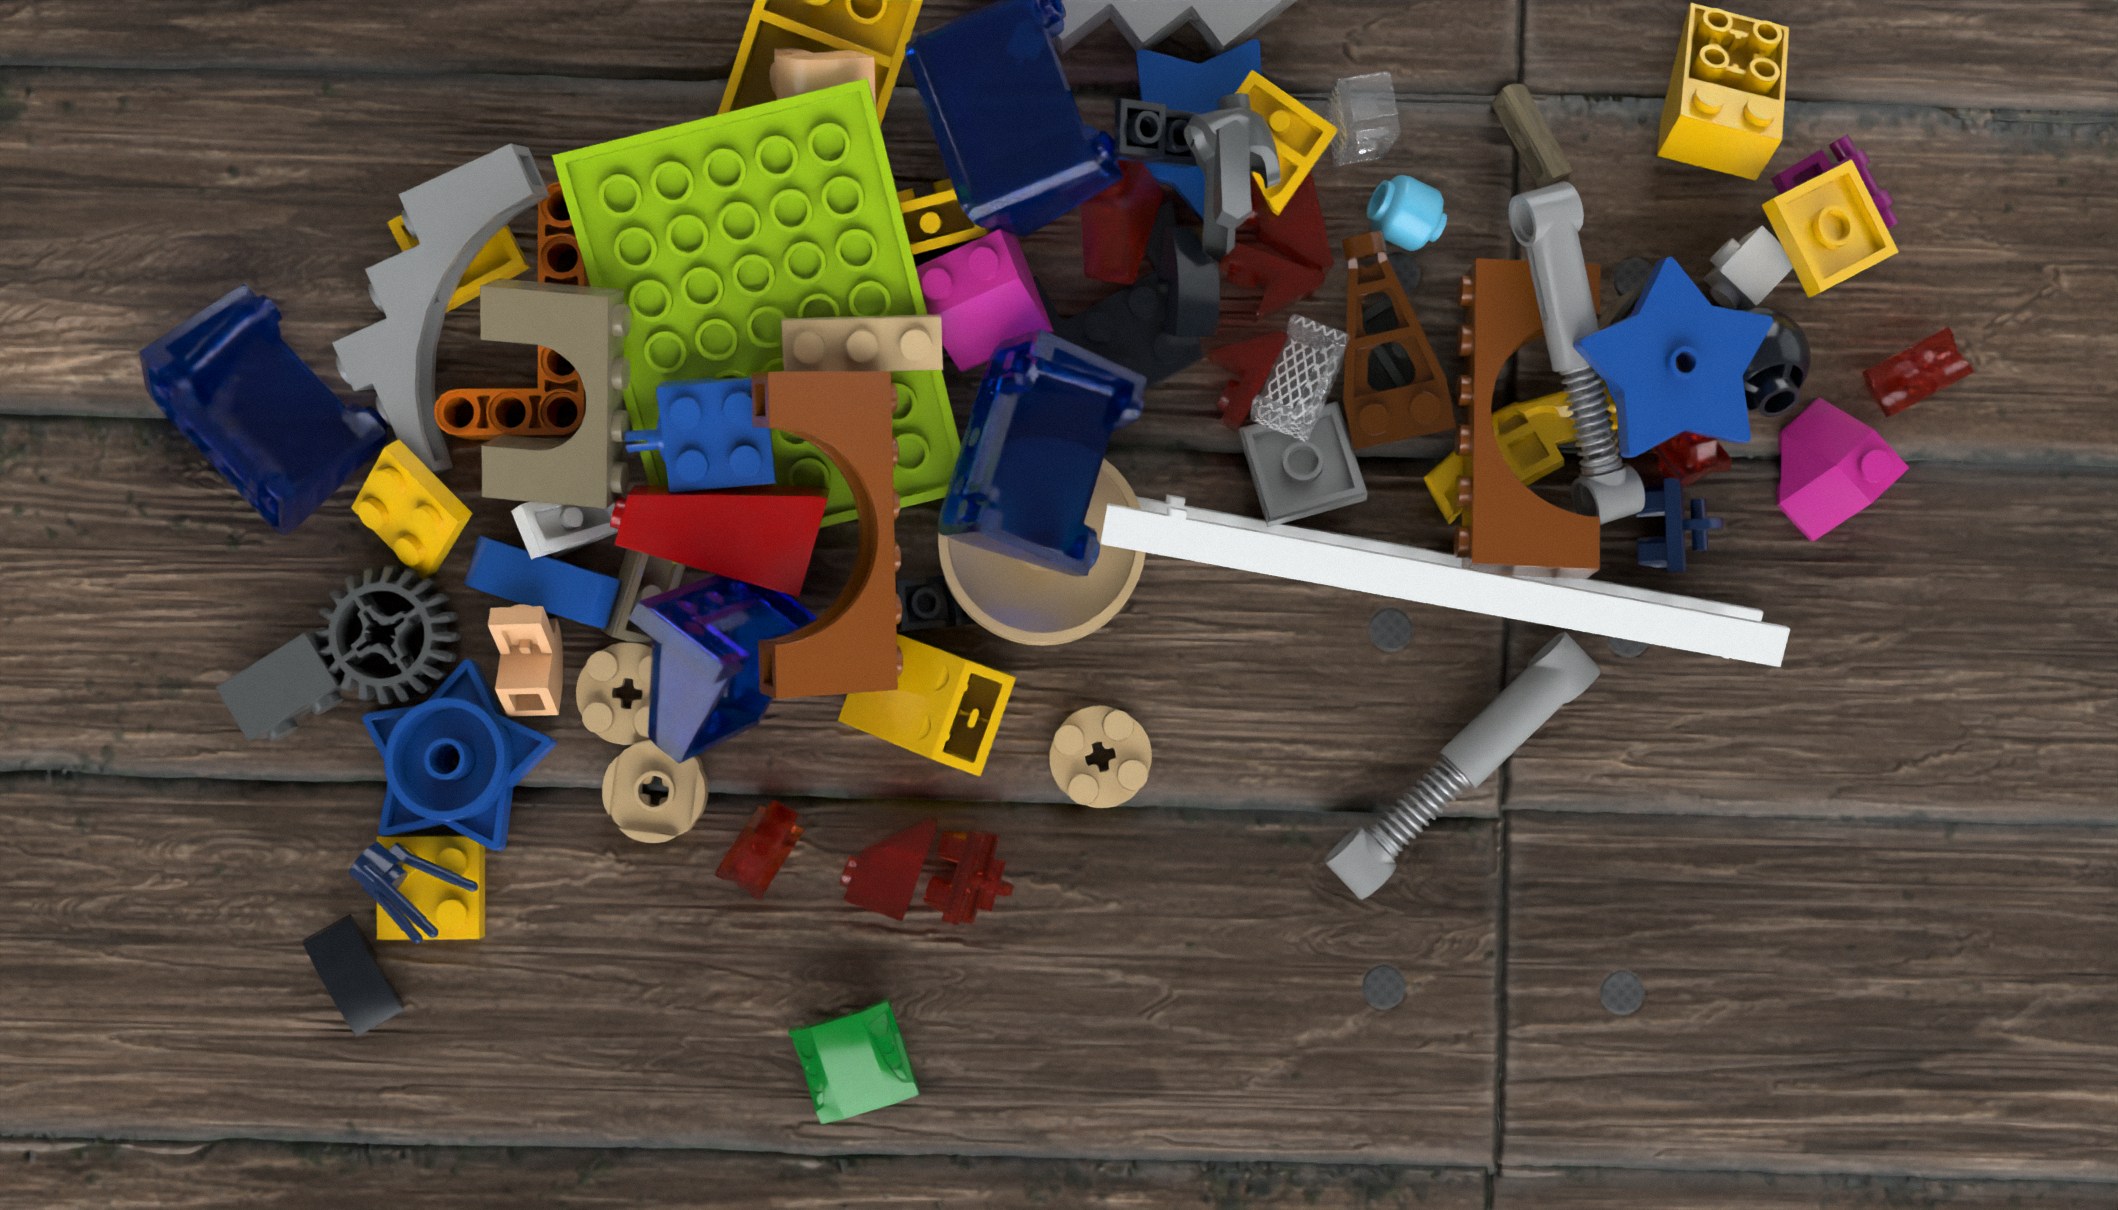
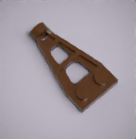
M1383 231L1368 232L1343 239L1346 261H1348L1343 402L1353 449H1363L1457 428L1446 376L1388 260ZM1377 256L1376 262L1369 267H1363L1357 262L1360 259ZM1384 292L1391 298L1398 319V326L1391 331L1369 335L1363 329L1362 300L1368 294ZM1397 343L1407 351L1415 368V378L1407 386L1376 391L1370 387L1367 379L1369 355L1380 344Z

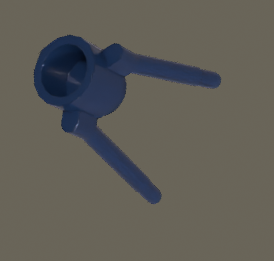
M376 842L356 859L349 871V875L363 885L362 889L380 904L413 943H421L423 937L412 925L411 921L429 937H436L438 929L397 890L408 874L402 866L407 864L471 892L478 889V884L460 874L411 854L398 843L388 850Z

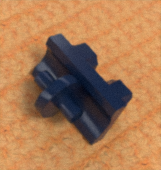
M1680 478L1664 479V485L1644 488L1645 505L1641 512L1636 513L1637 518L1665 517L1666 536L1638 538V564L1656 568H1667V572L1670 573L1686 572L1685 531H1691L1692 551L1708 550V530L1723 529V518H1707L1706 498L1690 499L1691 519H1684L1683 482L1680 481Z

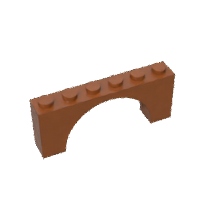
M1476 258L1467 274L1460 276L1457 288L1458 306L1465 307V325L1459 326L1456 340L1457 355L1464 356V375L1459 374L1456 383L1457 406H1464L1463 425L1457 426L1455 435L1456 456H1463V475L1457 476L1454 488L1455 506L1462 507V526H1457L1454 533L1455 558H1462V568L1495 574L1587 579L1600 570V517L1585 516L1558 508L1528 489L1516 477L1504 460L1492 425V395L1502 366L1521 347L1545 336L1529 263L1525 260ZM1585 263L1596 317L1600 315V264Z
M784 371L751 373L752 427L771 428L793 434L806 440L823 452L845 478L852 492L859 519V546L856 561L847 584L833 604L822 615L799 630L771 639L758 640L760 693L775 699L898 690L897 676H900L902 673L903 656L900 647L897 645L896 624H899L901 621L902 604L899 595L896 593L895 572L900 568L901 552L898 543L895 541L894 520L899 515L900 500L898 492L893 486V467L898 462L899 448L895 436H892V414L897 409L898 395L895 385L891 383V371Z

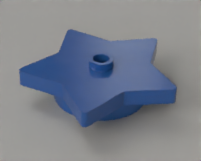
M1250 40L1201 64L1139 49L1136 52V69L1140 101L1166 104V109L1199 114L1219 110L1218 100L1224 96L1235 94L1251 70L1262 76L1259 40ZM1115 155L1110 164L1111 173L1167 184L1175 189L1204 225L1205 174L1198 164L1195 167L1179 168L1136 161Z
M1673 257L1658 260L1630 316L1573 342L1574 349L1606 382L1609 393L1616 403L1620 454L1624 458L1638 456L1683 431L1731 443H1748L1751 440L1743 374L1770 330L1774 320L1768 315L1712 306Z
M465 659L426 702L417 706L363 715V723L384 760L385 774L388 781L378 833L381 836H395L444 824L491 850H504L507 844L513 787L557 745V740L554 737L503 716L477 661ZM459 752L460 761L455 769L452 765V759Z

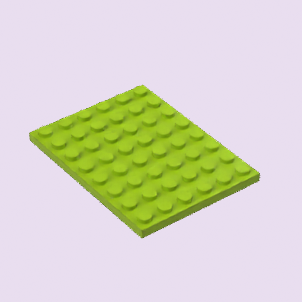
M868 78L552 155L590 286L624 289V304L629 305L631 310L630 331L627 337H623V358H628L630 362V381L628 388L623 390V398L633 431L657 429L660 415L656 387L660 382L714 377V380L751 377V373L784 372L781 326L783 318L928 315ZM942 370L891 371V383L895 385L898 395L897 409L892 414V436H895L899 448L898 462L893 467V486L899 495L900 508L948 497L953 486L967 470L943 372ZM771 429L777 480L773 484L753 486L826 487L830 491L819 528L858 519L852 492L835 464L817 447L806 440L781 430ZM639 451L649 485H668L666 464L660 455V451Z

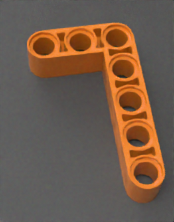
M560 182L552 183L546 187L550 197L538 203V282L590 286L571 219L559 221L557 217L558 208L565 202ZM568 250H576L578 259L574 268L568 272H559L557 262L561 254ZM538 345V388L448 390L435 403V421L440 429L446 433L468 440H492L498 435L565 439L572 437L577 432L584 419L586 411L585 388L576 369L569 375L560 376L557 363L561 354L550 348ZM470 402L474 409L473 419L470 424L460 428L456 423V411L462 404ZM522 402L526 410L525 419L517 427L510 428L506 419L507 411L513 404ZM574 402L578 411L577 418L570 426L561 428L557 420L558 410L565 403Z

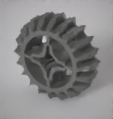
M385 565L382 573L375 567H367L363 570V580L353 575L344 578L348 592L333 589L329 593L337 607H323L319 611L320 615L330 620L329 627H320L315 631L317 636L328 637L329 646H324L318 651L324 657H334L335 661L329 665L328 670L334 674L345 673L340 688L344 691H352L358 687L359 699L367 701L377 695L380 704H391L395 696L401 702L411 701L414 697V689L421 694L429 693L432 690L429 676L436 680H442L447 676L445 669L439 664L440 660L453 662L457 658L456 653L446 649L447 642H456L461 638L458 632H447V624L455 622L459 617L456 612L442 613L441 609L450 600L448 594L439 593L432 596L436 587L435 580L425 578L419 582L417 570L407 568L400 574L396 565ZM394 592L409 600L414 605V608L410 611H400L394 615L387 606H381L375 597L384 593ZM359 616L362 622V633L354 642V627ZM385 625L397 626L394 628L395 636H390L395 639L393 643H380L383 641L382 633H388L383 630ZM424 626V643L419 654L414 645V637L416 632ZM382 654L390 664H397L402 673L394 677L383 676L370 669L363 661Z

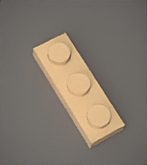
M941 314L783 318L781 320L784 371L943 370Z

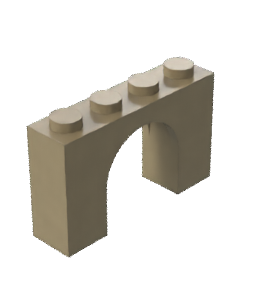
M496 279L480 286L481 340L534 344L556 351L565 357L576 369L583 382L586 394L585 416L579 429L572 437L565 439H543L498 435L481 445L482 497L607 509L617 501L618 497H621L626 492L629 483V466L627 462H622V442H625V431L630 429V417L628 411L623 410V390H626L629 385L630 362L628 358H623V337H627L630 331L631 310L629 305L624 304V289Z

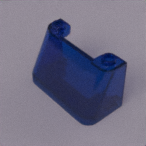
M998 0L925 29L906 43V57L958 202L967 217L975 225L991 230L1001 229L1010 234L1027 237L1123 178L1117 162L1119 156L1114 154L1113 138L1104 130L1099 131L1092 126L1083 124L1051 38L1056 37L1064 30L1063 18L1066 17V10L1061 0Z
M244 283L139 351L146 390L158 408L278 533L285 536L301 525L386 444L387 425L381 415L369 405L363 408L357 403H352L346 407L281 339L278 322L282 320V316L275 304L263 294L258 297Z
M1042 329L1000 342L990 356L940 512L938 521L939 533L964 544L1074 577L1088 576L1089 570L1098 559L1100 543L1097 541L1095 529L1084 525V521L1111 432L1125 427L1128 423L1135 422L1140 416L1144 406V396L1142 393L1147 378Z

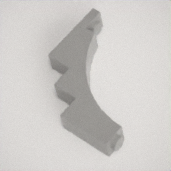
M1297 0L1019 1L1036 22L1039 23L1041 19L1045 21L1042 31L1050 35L1049 40L1061 55L1110 18L1136 52L1139 49L1150 51L1189 21L1215 56H1218L1242 44Z

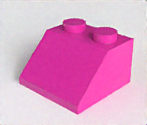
M998 229L916 267L927 314H941L942 345L961 372L1054 332L1019 241L1012 234Z

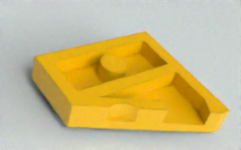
M1251 70L1236 93L1248 94L1251 109L1263 116L1269 126L1277 148L1281 182L1279 185L1265 189L1261 174L1251 172L1271 211L1279 216L1337 134L1338 128L1263 76Z

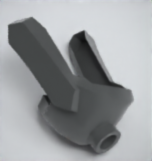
M1245 93L1230 94L1220 98L1217 102L1219 110L1193 115L1184 128L1187 144L1195 156L1196 163L1205 174L1202 252L1217 261L1221 260L1235 247V228L1239 227L1251 215L1250 172L1261 174L1265 189L1279 185L1281 182L1279 158L1272 132L1263 116L1251 109L1249 95Z

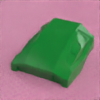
M889 998L880 1000L877 1005L876 1003L871 1004L860 1011L854 1012V1010H851L847 1015L833 1019L831 1016L812 1025L810 1023L805 1024L803 1028H801V1025L791 1027L788 1031L801 1061L815 1111L821 1124L846 1119L917 1096L920 1093L906 1043Z

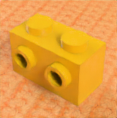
M963 175L934 182L935 193L915 198L913 188L897 192L913 255L989 234L977 183L965 185Z

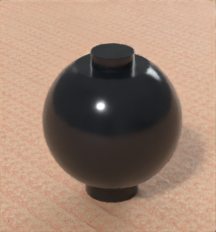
M1763 307L1742 309L1740 311L1768 315L1774 320L1770 330L1743 374L1747 411H1759L1765 417L1782 415L1790 411L1800 400L1799 390L1808 376L1811 364L1809 342L1801 327L1792 318L1780 311Z

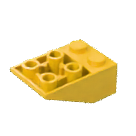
M1690 3L1660 119L1657 156L1756 181L1782 141L1789 27L1727 12L1718 8Z
M897 633V645L900 647L903 656L902 673L900 676H897L898 690L847 694L838 721L932 760L980 777L1017 676Z

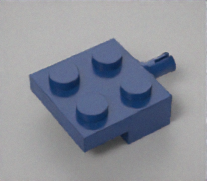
M714 377L660 382L656 387L660 415L657 429L625 431L628 453L647 450L660 451V455L666 464L669 493L776 483L777 476L771 428L752 427L751 377L714 380Z

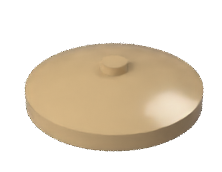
M1051 438L1024 439L1002 445L988 452L975 461L960 476L949 493L942 510L938 532L939 558L942 572L952 595L962 609L979 625L991 633L1013 642L1039 646L1057 645L1083 638L1108 623L1126 604L1134 591L1143 569L1146 552L1100 544L1107 503L1141 509L1132 488L1121 473L1106 459L1094 451L1069 441Z

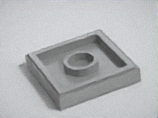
M1338 401L1322 405L1320 409L1313 413L1314 423L1306 429V440L1304 439V432L1295 436L1293 428L1285 432L1283 430V423L1275 428L1273 427L1272 420L1266 424L1260 422L1239 428V437L1267 527L1367 500V490ZM1310 409L1303 411L1304 416L1311 412ZM1301 411L1294 415L1295 423L1302 418ZM1311 415L1304 419L1305 427L1312 423ZM1282 417L1275 418V425L1282 421ZM1292 417L1285 421L1286 429L1293 425ZM1302 421L1295 426L1296 434L1303 429Z

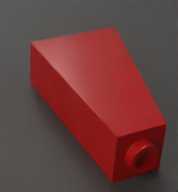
M634 485L627 499L617 498L610 527L618 529L614 544L616 546L799 597L830 489L822 486L751 485L669 493V485Z

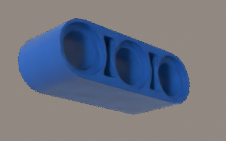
M479 535L463 584L533 607L543 606L546 612L606 629L622 580L547 555L531 559L525 548Z

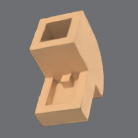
M796 47L774 48L775 62L770 67V83L777 100L868 78L876 107L874 56L854 50L812 53Z
M518 604L512 607L490 608L488 627L500 652L495 691L507 717L559 715L563 687V644L557 618L548 619L543 606L533 607Z

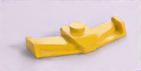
M1602 380L1600 383L1606 385L1602 392L1608 394L1604 401L1610 404L1606 410L1612 413L1608 419L1614 422L1610 428L1616 430L1618 429L1617 406L1609 393L1606 382ZM1560 391L1521 403L1514 401L1492 413V425L1499 450L1512 472L1525 486L1564 466V458L1557 446L1579 440V438L1573 437L1577 433V429L1571 428L1575 424V420L1569 419L1573 415V411L1567 410L1571 406V402L1565 401L1567 397H1570L1569 393ZM1455 450L1423 477L1434 501L1449 525L1462 513V507L1455 506L1454 488L1457 476L1463 475V456H1456Z

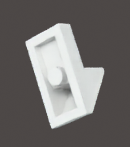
M528 502L519 505L511 511L531 559L547 554H552L553 557L557 558L618 532V529L610 527L615 503L605 509Z

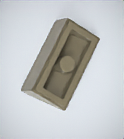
M1510 84L1504 87L1494 98L1491 105L1537 187L1549 186L1572 172V168L1524 84Z
M626 549L617 577L622 581L606 629L601 628L602 632L611 637L659 650L686 565L680 563L672 564V561Z

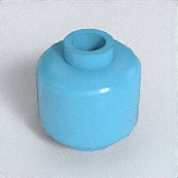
M1398 175L1390 181H1382L1373 192L1366 213L1367 218L1371 219L1373 232L1383 231L1386 241L1409 251L1420 249L1428 241L1435 242L1442 234L1447 222V215L1443 213L1444 200L1441 192L1406 175Z

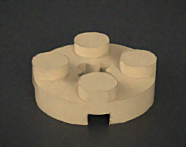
M633 642L613 644L592 654L579 675L576 687V701L578 710L582 715L583 724L591 732L615 744L633 745L656 737V735L662 733L672 723L681 706L682 685L675 668H672L669 661L657 649ZM627 678L633 679L634 688L642 690V698L633 700L631 708L624 707L623 700L616 696L617 688L623 687Z
M1092 705L1075 711L1061 724L1055 732L1049 759L1051 771L1057 785L1073 801L1094 808H1109L1128 801L1143 787L1147 781L1152 763V751L1145 730L1129 714L1107 705ZM1096 742H1102L1105 749L1114 748L1115 758H1111L1108 761L1109 769L1099 771L1096 764L1088 765L1085 756L1093 753L1092 744Z
M666 739L645 740L625 749L608 766L602 784L603 804L608 815H612L614 822L621 827L619 829L628 837L646 843L666 842L690 830L702 816L708 800V780L703 770L701 759L683 745ZM654 776L662 778L663 786L669 788V795L662 797L659 805L651 804V796L642 791L643 784L652 783Z

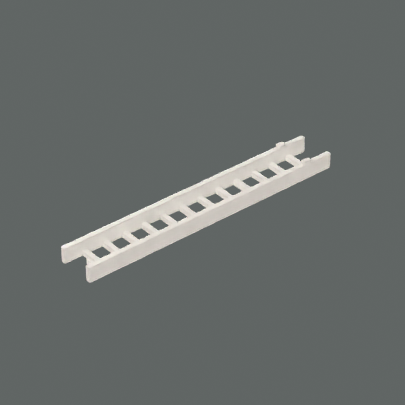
M1166 495L1165 501L1136 496L1141 509L1107 503L1100 544L1777 667H1781L1790 628L1787 626L1761 622L1764 611L1756 608L1591 578L1511 576L1462 568V558H1455L1453 553L1287 523L1267 527L1265 519L1184 505L1185 497Z

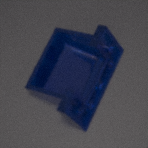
M719 574L638 601L628 619L652 637L648 736L650 740L680 764L757 726L773 700V697L760 693L758 640L789 634L806 626L818 617L785 593Z

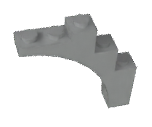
M510 143L398 194L404 206V210L401 212L404 225L412 237L419 240L420 244L365 269L371 282L368 286L370 297L375 306L381 312H384L387 318L332 342L338 355L336 357V366L342 378L348 384H351L354 391L376 390L378 395L376 397V406L381 417L388 424H391L397 439H400L434 475L453 468L442 432L434 416L436 403V352L448 304L455 293L462 275L484 245L514 217L550 197L528 147Z

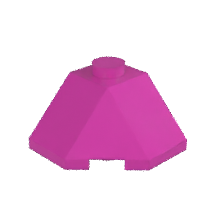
M1820 397L1815 398L1778 433V453H1781L1780 483H1777L1776 505L1810 541H1815L1873 503L1910 467L1873 428Z

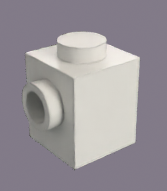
M1760 226L1746 234L1739 242L1734 238L1728 240L1710 258L1715 267L1703 280L1712 287L1710 293L1721 306L1728 309L1742 310L1757 306L1793 267L1781 243L1764 226Z

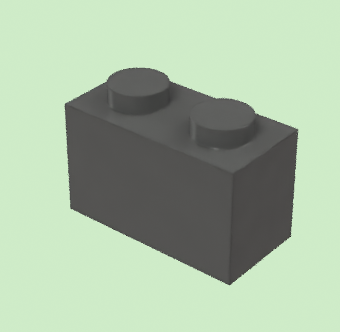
M304 632L215 687L247 740L269 738L271 743L276 742L296 731L300 727L296 720L313 711L315 715H319L343 701L340 693L344 690L340 688L345 673L334 674L330 672L328 668L335 661L334 657H324L318 653L322 647L329 646L326 637H319L316 633Z

